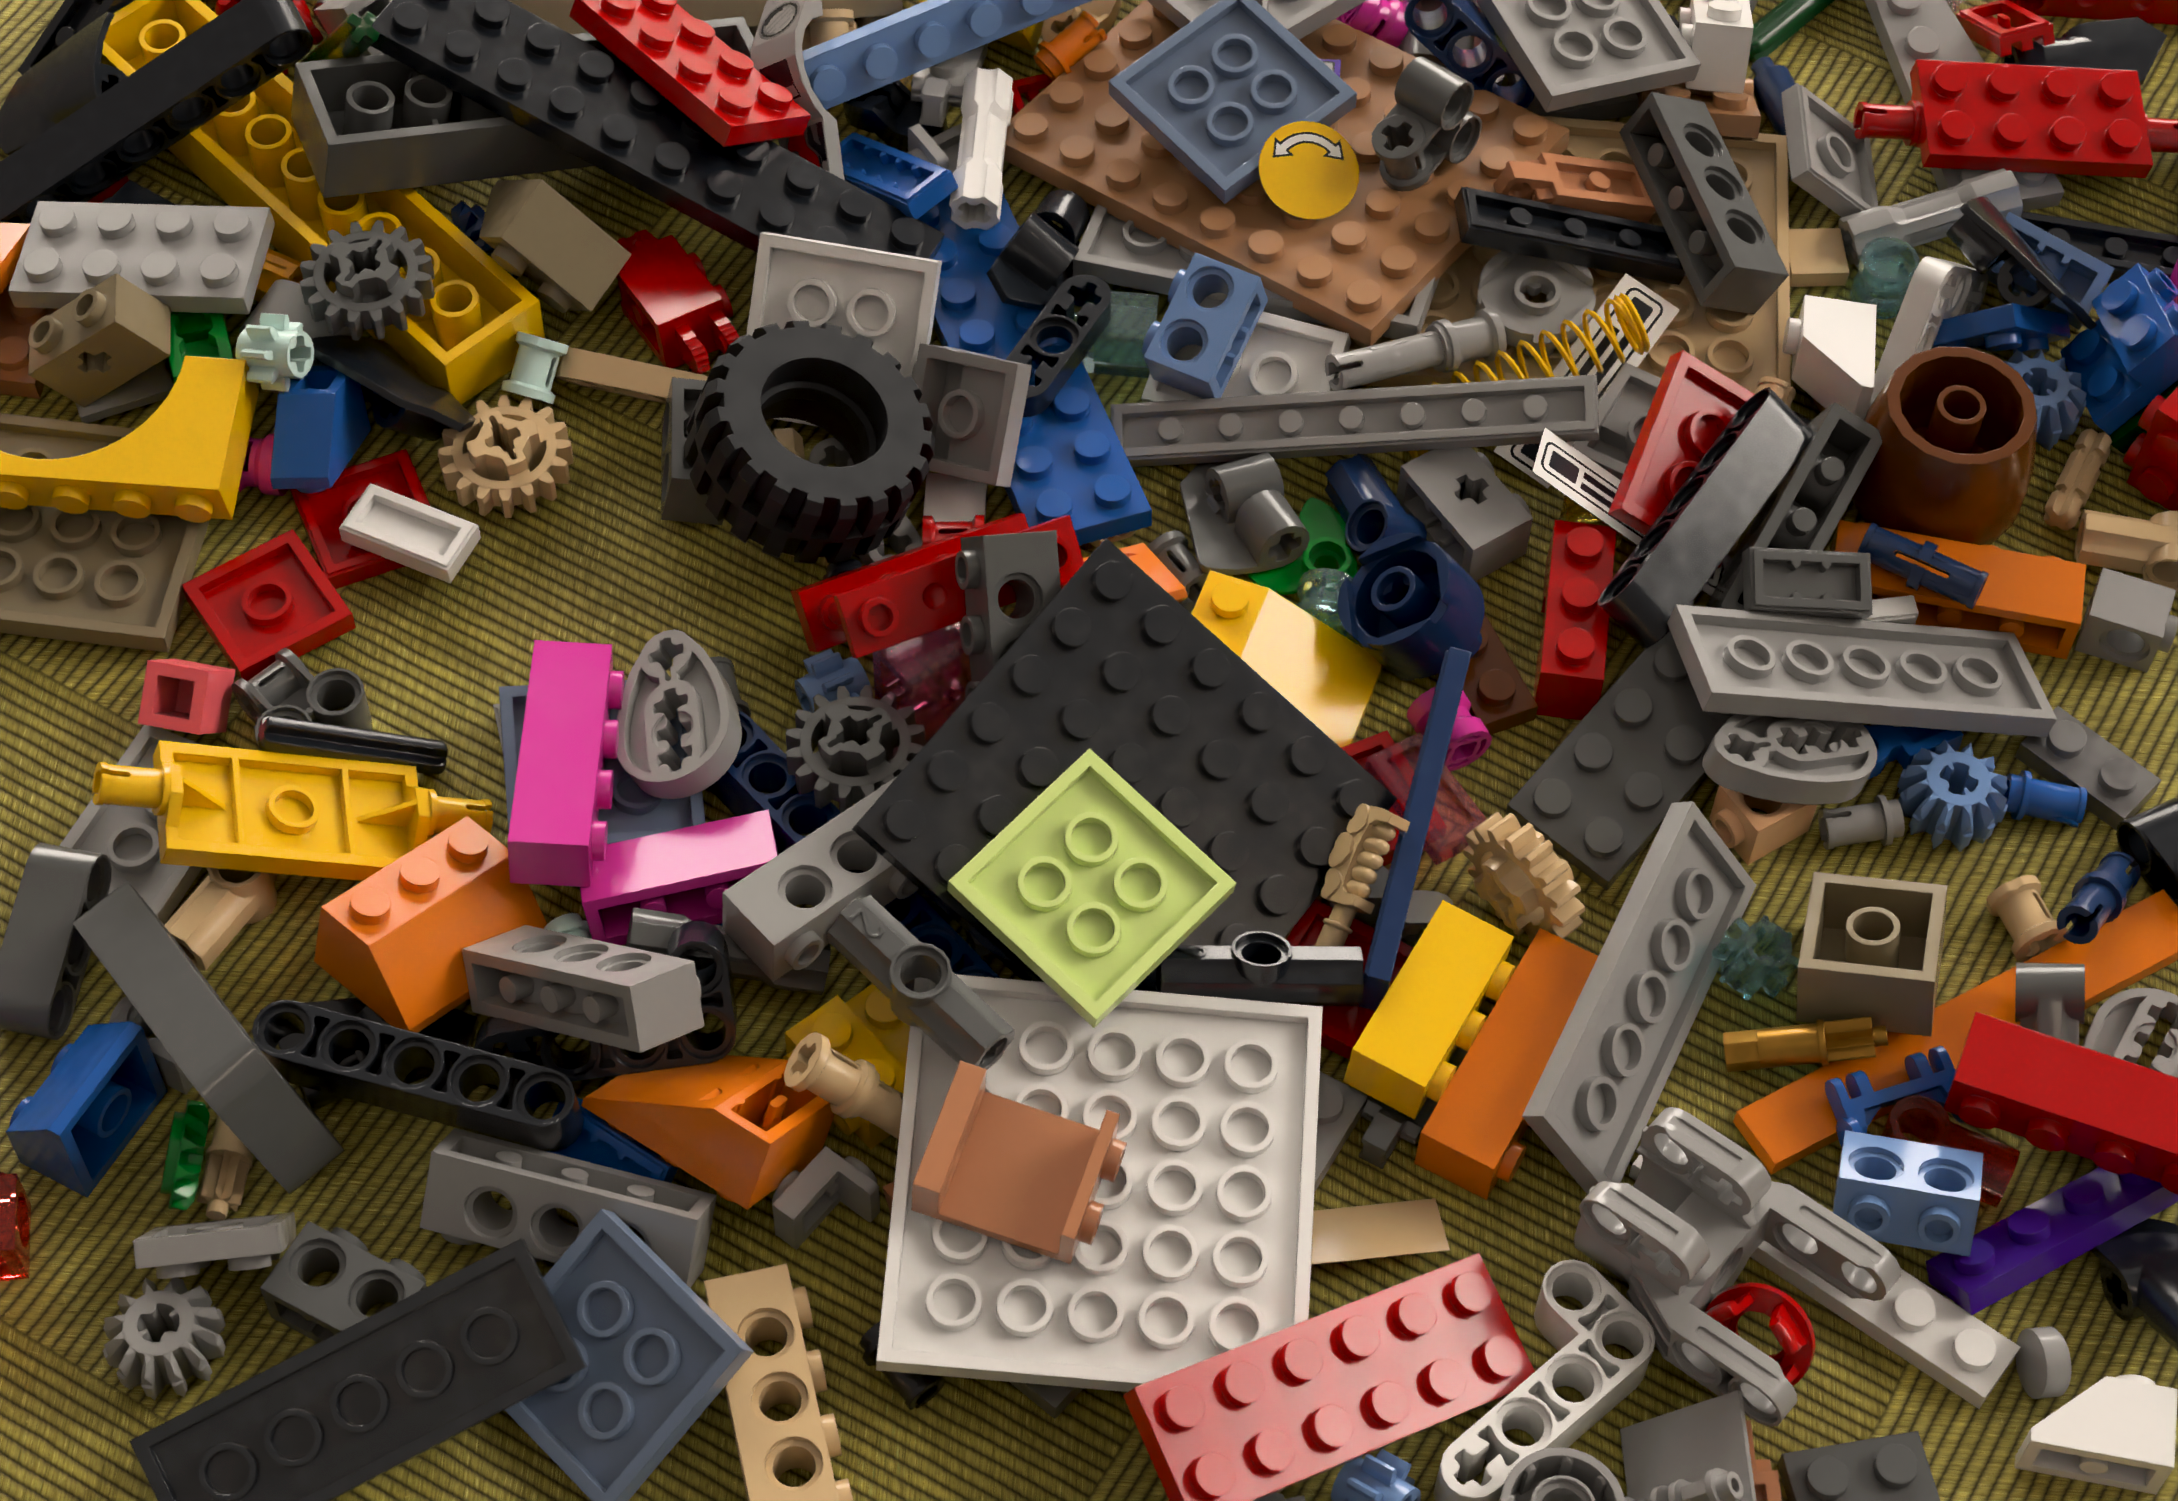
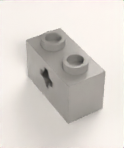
M1472 447L1430 450L1401 466L1397 500L1406 513L1418 518L1424 524L1427 540L1435 542L1442 547L1475 581L1526 554L1533 521L1530 509L1521 496L1515 493L1512 494L1495 475L1492 464L1484 454L1475 452Z

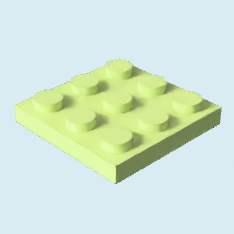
M1089 748L948 881L947 891L1095 1028L1234 892L1236 882Z

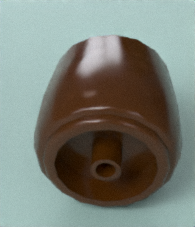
M1939 346L1912 355L1893 372L1866 413L1864 421L1879 430L1882 445L1851 500L1866 523L1874 522L1882 528L1976 545H1991L2013 525L2019 515L2034 470L2037 432L2034 395L2020 373L1998 357L1970 347Z

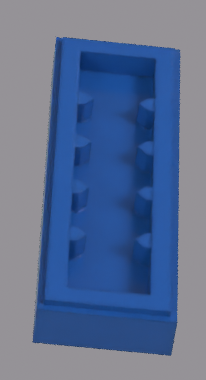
M853 132L840 142L845 181L894 206L906 217L917 220L958 189L956 180L950 170Z

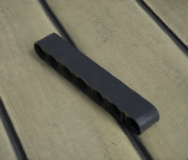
M241 0L0 161V223L30 224L38 201L88 202L301 60L312 48L313 37L292 0Z

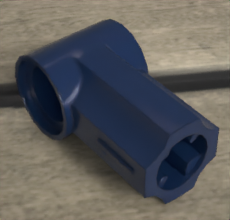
M1358 453L1352 458L1338 459L1325 473L1327 477L1325 491L1346 523L1345 537L1348 545L1354 550L1363 554L1366 549L1376 542L1400 533L1418 534L1427 540L1424 524L1418 518L1405 512L1370 458Z

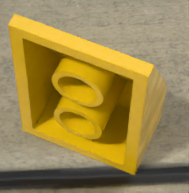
M1210 570L1191 614L1339 747L1352 744L1380 677L1383 665L1367 650L1270 588Z

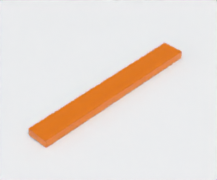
M2163 889L2124 909L2112 922L2104 923L2098 935L2090 943L2074 944L2065 940L2022 963L2085 964V1009L2178 961V906ZM2016 966L1936 1007L1931 1036L1888 1032V1046L1875 1047L1876 1057L1830 1062L1829 1065L1823 1066L1736 1111L1733 1120L1734 1125L1771 1175L1838 1140L1837 1120L1825 1093V1082L1827 1080L1839 1078L1847 1090L1846 1075L1862 1070L1867 1075L1874 1092L1910 1081L1905 1068L1906 1056L1922 1052L1929 1062V1050L1938 1046H1943L1947 1050L1956 1070L1975 1012L2019 1026L2021 1025V1022H2015ZM1914 1099L1879 1109L1872 1121Z

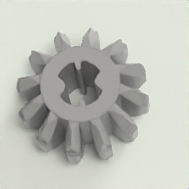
M145 1278L142 1287L143 1296L135 1299L119 1293L118 1306L122 1315L104 1318L105 1324L103 1329L108 1339H110L104 1345V1356L109 1366L118 1368L117 1376L121 1384L129 1390L142 1384L146 1396L151 1397L155 1401L165 1385L171 1384L177 1395L185 1397L188 1387L185 1380L193 1375L198 1379L210 1381L212 1370L207 1360L225 1357L226 1346L222 1336L219 1335L226 1326L224 1317L220 1309L211 1307L212 1300L210 1295L200 1285L187 1291L182 1279L172 1278L164 1290H158L153 1281Z

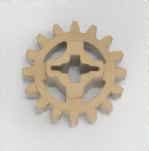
M507 395L500 396L498 407L489 408L482 400L476 401L477 414L473 416L476 420L472 427L462 432L455 429L443 430L444 447L438 449V457L447 491L456 490L458 502L463 507L477 500L480 515L486 516L493 506L502 507L504 517L511 518L514 506L521 504L530 513L536 512L535 499L542 496L545 499L554 501L557 498L555 483L568 484L570 480L568 465L573 464L574 460L571 441L568 439L567 426L565 422H555L553 409L549 406L535 413L532 398H524L518 407L510 406Z
M1495 812L1465 835L1464 838L1469 845L1463 849V854L1474 864L1468 869V873L1475 878L1473 882L1480 899L1488 901L1495 909V915L1499 919L1502 918L1504 925L1512 929L1516 935L1519 936L1526 931L1532 942L1539 928H1542L1564 939L1583 924L1579 915L1585 911V906L1575 897L1581 891L1579 884L1573 881L1574 876L1571 867L1566 860L1560 859L1553 852L1551 841L1549 839L1545 840L1543 834L1537 832L1532 824L1528 822L1521 828L1514 814L1509 813L1503 818L1499 812Z

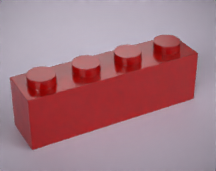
M1975 1012L1943 1108L1944 1111L1958 1115L1964 1122L1977 1128H1998L2025 1137L2030 1144L2046 1151L2064 1150L2091 1159L2098 1167L2116 1174L2133 1173L2160 1182L2165 1189L2178 1195L2177 1077Z

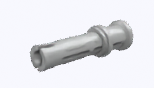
M1489 307L1477 310L1473 318L1453 323L1447 319L1433 321L1427 326L1425 333L1340 354L1327 355L1325 359L1326 376L1339 373V378L1328 382L1333 391L1346 390L1432 367L1439 372L1448 373L1458 370L1461 363L1480 358H1484L1488 362L1495 361V355L1498 350L1506 352V333L1500 316Z

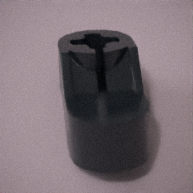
M897 80L844 102L843 108L846 120L851 126L875 133L886 145L907 153L908 128L919 123L922 102L911 101V91L900 80ZM946 118L942 127L920 124L931 138L948 130Z

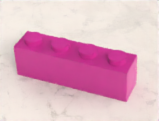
M534 640L507 841L510 883L590 887L593 861H605L608 824L607 821H598L599 809L611 810L613 770H604L605 759H617L619 720H610L611 709H622L625 683L624 671H613L612 644Z

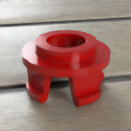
M1740 1283L1720 1292L1711 1301L1704 1313L1738 1336V1321L1746 1312H1759L1771 1317L1769 1328L1782 1347V1350L1777 1354L1768 1356L1779 1363L1784 1376L1792 1386L1796 1385L1810 1368L1815 1355L1816 1345L1811 1321L1803 1308L1785 1292L1762 1283Z

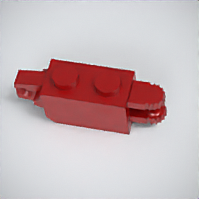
M644 229L635 232L631 237H623L616 242L632 254L616 276L624 315L664 367L673 369L686 363L696 374L709 371L708 353L720 349L725 354L728 346L740 337L729 321V318L733 317V309L724 288L720 284L713 286L709 282L703 264L697 254L694 252L687 254L672 234L658 240Z

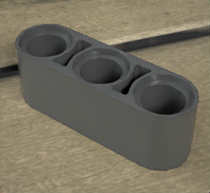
M46 843L37 844L31 851L0 949L1 1030L58 1040L65 1034L74 1013L92 951L73 925V922L108 896L112 867L107 855Z

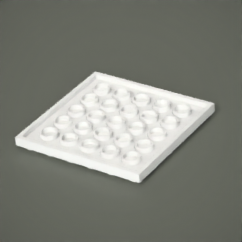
M955 974L1015 1030L1014 1040L1005 1049L1001 1058L987 1070L986 1092L1099 1130L1106 1110L1120 1114L1116 1139L1127 1142L1124 1157L1114 1183L1104 1179L1101 1180L1094 1201L1105 1206L1092 1245L1079 1241L1071 1264L911 1210L912 1184L958 1064L919 1027L910 1026L876 1370L1128 1392L1134 1387L1309 1319L1323 1007L1133 990L1093 1028L1045 982ZM916 978L914 992L930 991L936 987V984L929 979Z

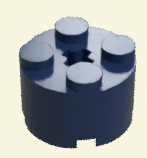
M1400 533L1376 542L1357 559L1362 566L1352 581L1345 577L1339 591V618L1344 629L1388 671L1406 682L1439 674L1445 651H1449L1450 646L1472 652L1471 657L1477 653L1482 644L1480 630L1485 611L1483 594L1477 582L1442 547L1435 542L1423 539L1418 534Z

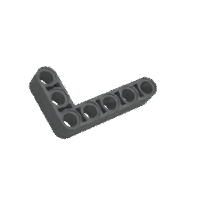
M128 881L124 882L73 922L75 928L198 1093L289 1194H292L345 1151L315 1112L262 1053L157 915Z

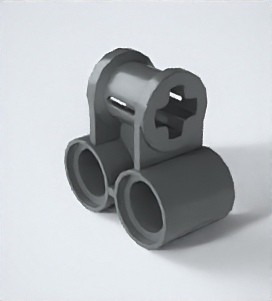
M1421 56L1413 59L1401 73L1394 92L1397 104L1376 125L1372 132L1371 142L1376 155L1381 159L1379 170L1383 182L1391 189L1397 191H1412L1420 188L1428 181L1431 174L1444 159L1455 164L1463 161L1476 146L1482 130V120L1480 117L1469 111L1474 97V86L1472 83Z
M285 647L275 654V662L248 681L240 678L231 685L239 705L256 724L255 738L257 745L261 720L267 716L372 730L373 728L364 685L358 675L347 669L334 668L327 669L314 677L304 663L291 650ZM338 708H345V709L340 710V711H334V710H336V709H338Z

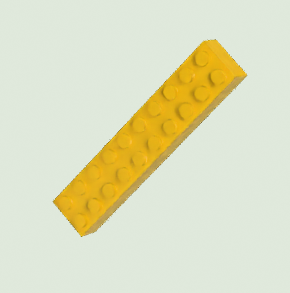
M135 0L114 13L115 16L110 23L103 43L101 63L121 70L128 77L218 15L201 0ZM282 72L167 148L229 206L270 207L275 221L270 243L283 255L296 261L312 260L310 246L313 243L327 247L330 244L328 231L333 229L342 236L351 234V222L356 221L360 224L362 231H371L374 223L379 220L383 221L385 233L391 234L396 228L403 226L406 228L408 241L420 238L424 244L425 255H430L435 275V279L432 280L435 292L434 298L423 300L426 311L423 317L411 314L406 315L407 330L401 331L391 324L385 327V338L379 340L390 344L428 384L450 392L461 405L513 370L519 348V343L515 341L517 331L545 338L540 301L413 188L323 198L291 118L293 82ZM401 267L399 269L400 277L405 279L407 272ZM330 281L328 288L334 294L337 290L336 285ZM373 329L366 330L375 339H378Z

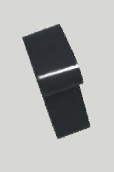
M691 921L682 924L672 933L667 949V955L678 958L688 950L702 949L709 952L715 959L714 963L708 968L696 970V975L701 984L702 993L700 1000L702 1013H712L724 1022V1025L718 1031L701 1033L695 1030L642 1053L589 1041L590 1044L585 1049L576 1052L567 1051L556 1043L555 1038L560 1033L489 1016L482 1022L477 1033L474 1048L503 1056L501 1049L494 1047L497 1043H507L509 1052L515 1054L513 1059L557 1070L565 1074L571 1082L705 1064L720 1060L731 1051L736 1042L737 1006L728 945L725 937L716 926L710 923ZM536 1036L542 1037L540 1056L535 1054L537 1042H533V1037ZM485 1084V1086H488L494 1090H498L499 1088L496 1085Z

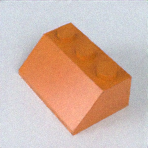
M467 816L323 905L320 910L314 962L392 1027L418 1033L470 998L462 954L463 948L524 925L544 929L547 922L529 884L510 883L508 848Z

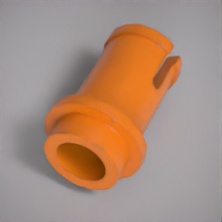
M1084 10L1079 14V17L1049 43L1045 40L1041 41L1038 44L1040 51L1033 58L1042 72L1050 80L1054 81L1063 72L1066 74L1071 73L1070 67L1082 60L1100 43H1103L1107 39L1106 32L1102 28L1097 31L1095 28L1100 24L1091 14Z

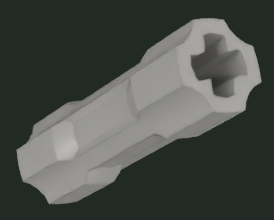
M2002 168L1963 180L1954 187L1895 205L1878 206L1839 219V228L1842 233L1846 258L1850 265L1855 264L1856 267L1896 256L1905 249L1947 237V231L1964 215L1960 207L1967 201L1981 196H1986L2004 217L2007 216L2008 212L2021 217L2023 203L2019 184L2011 170L2006 171Z

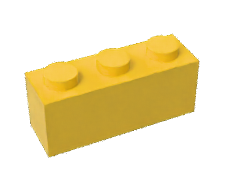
M1442 900L1353 1047L1343 1082L1414 1120L1427 1098L1438 1103L1457 1066L1449 1063L1457 1047L1468 1052L1486 1019L1485 1015L1478 1012L1486 997L1497 1002L1515 970L1514 965L1506 962L1514 936Z

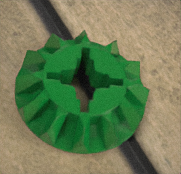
M187 1099L184 1113L174 1111L160 1194L170 1195L168 1209L187 1210L195 1201L210 1113L204 1102Z

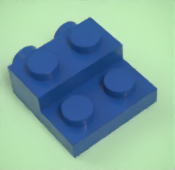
M2139 263L2134 265L2119 279L2109 284L2100 295L2091 301L2099 316V319L2095 322L2097 326L2091 331L2086 329L2080 332L2072 342L2060 351L2062 358L2065 357V364L2069 372L2081 373V390L2087 393L2085 397L2086 407L2094 423L2108 435L2112 434L2156 396L2160 395L2178 380V304L2174 302V299L2178 296V289L2160 269L2155 268L2148 272Z

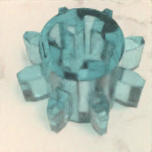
M1763 915L1751 927L1739 917L1724 932L1726 938H1723L1712 951V956L1722 960L1720 964L1722 976L1719 981L1727 983L1732 989L1742 993L1745 1000H1749L1761 988L1764 989L1766 994L1774 998L1788 984L1786 977L1798 967L1799 959L1791 955V938L1793 935L1791 932H1785L1780 926L1770 922L1768 916Z

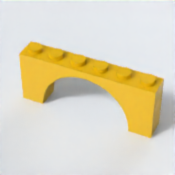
M185 356L174 386L158 409L134 431L96 451L69 458L34 459L16 456L0 450V507L12 510L24 509L27 505L55 507L60 511L70 514H83L88 510L114 511L130 518H145L149 514L171 515L195 523H204L211 518L232 520L259 394L256 383L246 380L249 371L247 361L241 359Z

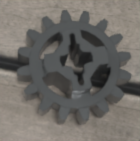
M377 220L372 226L371 231H362L357 221L351 222V234L342 236L339 232L332 229L328 231L330 244L327 247L315 243L310 246L312 260L302 261L300 265L303 280L300 281L304 303L309 305L311 317L315 322L326 319L329 333L333 335L344 327H349L352 340H359L364 330L373 329L378 340L384 339L386 326L393 324L401 331L407 330L406 315L411 314L423 317L426 313L423 300L434 298L435 292L432 280L435 279L431 256L425 255L424 244L420 238L408 241L407 231L403 226L396 228L391 234L385 233L383 221ZM401 267L407 272L405 279L400 277L399 269ZM330 281L336 285L337 290L334 294L328 288Z
M865 685L857 697H850L846 687L839 686L837 689V700L829 702L825 697L817 694L813 697L814 713L800 709L795 713L796 728L787 729L788 775H795L796 789L800 795L814 790L815 807L822 809L831 800L839 802L841 814L902 772L925 745L924 725H916L915 709L912 706L897 710L896 694L893 692H889L881 700L873 699L872 687L870 685ZM818 744L819 751L814 753L815 747ZM899 747L898 752L894 757L893 749Z

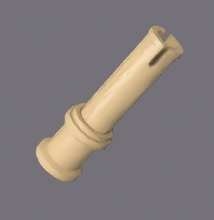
M813 1032L802 1039L787 1062L784 1072L785 1085L797 1092L808 1090L829 1102L831 1111L839 1117L853 1119L859 1116L899 1140L903 1093L881 1081L879 1073L873 1064L863 1059L853 1061L830 1048V1041L824 1035Z

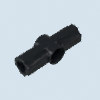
M1251 931L1239 935L1233 941L1232 946L1179 945L1156 967V992L1310 1006H1358L1359 1003H1362L1364 960L1361 946H1291L1280 935L1266 931Z

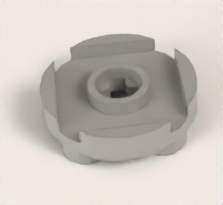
M1501 251L1493 256L1481 271L1475 313L1477 310L1492 308L1500 316L1504 325L1507 344L1517 348L1520 340L1526 341L1541 356L1539 334L1542 329L1551 332L1562 346L1560 328L1564 319L1572 321L1581 332L1583 331V312L1585 309L1592 311L1595 309L1596 296L1592 289L1594 280L1590 270L1584 266ZM1542 292L1547 295L1545 303H1533L1526 300L1524 293L1536 296ZM1588 314V323H1589V322L1591 321V319L1593 318V317H1592L1591 315H1589V314ZM1566 325L1568 343L1571 344L1576 341L1578 336ZM1544 335L1545 348L1549 357L1554 353L1556 347ZM1522 346V351L1526 355L1534 358L1532 354L1524 346Z

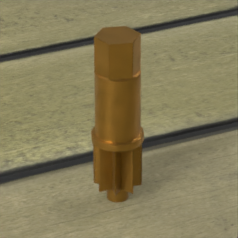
M1871 1017L1834 1021L1817 1019V1023L1723 1033V1045L1727 1071L1736 1072L1822 1063V1066H1827L1829 1062L1876 1057L1875 1047L1888 1046L1886 1025L1872 1027Z

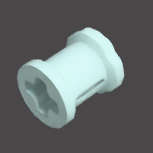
M517 331L515 341L519 343L518 352L509 380L503 381L501 390L554 404L556 395L551 392L560 356L567 355L569 346Z

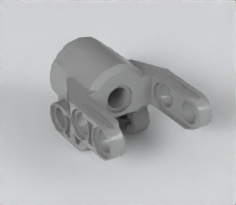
M1665 1108L1649 1127L1646 1126L1642 1130L1641 1144L1636 1149V1152L1643 1156V1163L1634 1185L1602 1181L1595 1187L1592 1186L1588 1195L1579 1206L1581 1218L1574 1236L1575 1248L1629 1284V1290L1626 1295L1631 1304L1653 1327L1655 1345L1665 1360L1718 1396L1736 1390L1742 1391L1744 1411L1748 1417L1763 1425L1770 1427L1778 1426L1797 1403V1393L1794 1387L1784 1376L1777 1361L1704 1313L1711 1301L1720 1292L1735 1283L1749 1257L1763 1241H1766L1850 1298H1862L1873 1301L1882 1300L1901 1277V1268L1891 1252L1878 1241L1795 1187L1771 1181L1766 1168L1747 1150L1690 1113L1679 1108Z

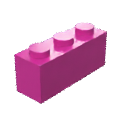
M769 809L607 844L605 861H593L590 887H580L582 905L592 939L625 945L633 907L682 914L692 921H705L714 925L721 924L723 892L779 855Z

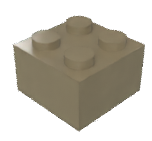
M1814 872L1798 962L1796 1021L1817 1023V1019L1834 1021L1871 1017L1872 1027L1886 1025L1887 1032L1931 1036L1944 944L1948 885Z

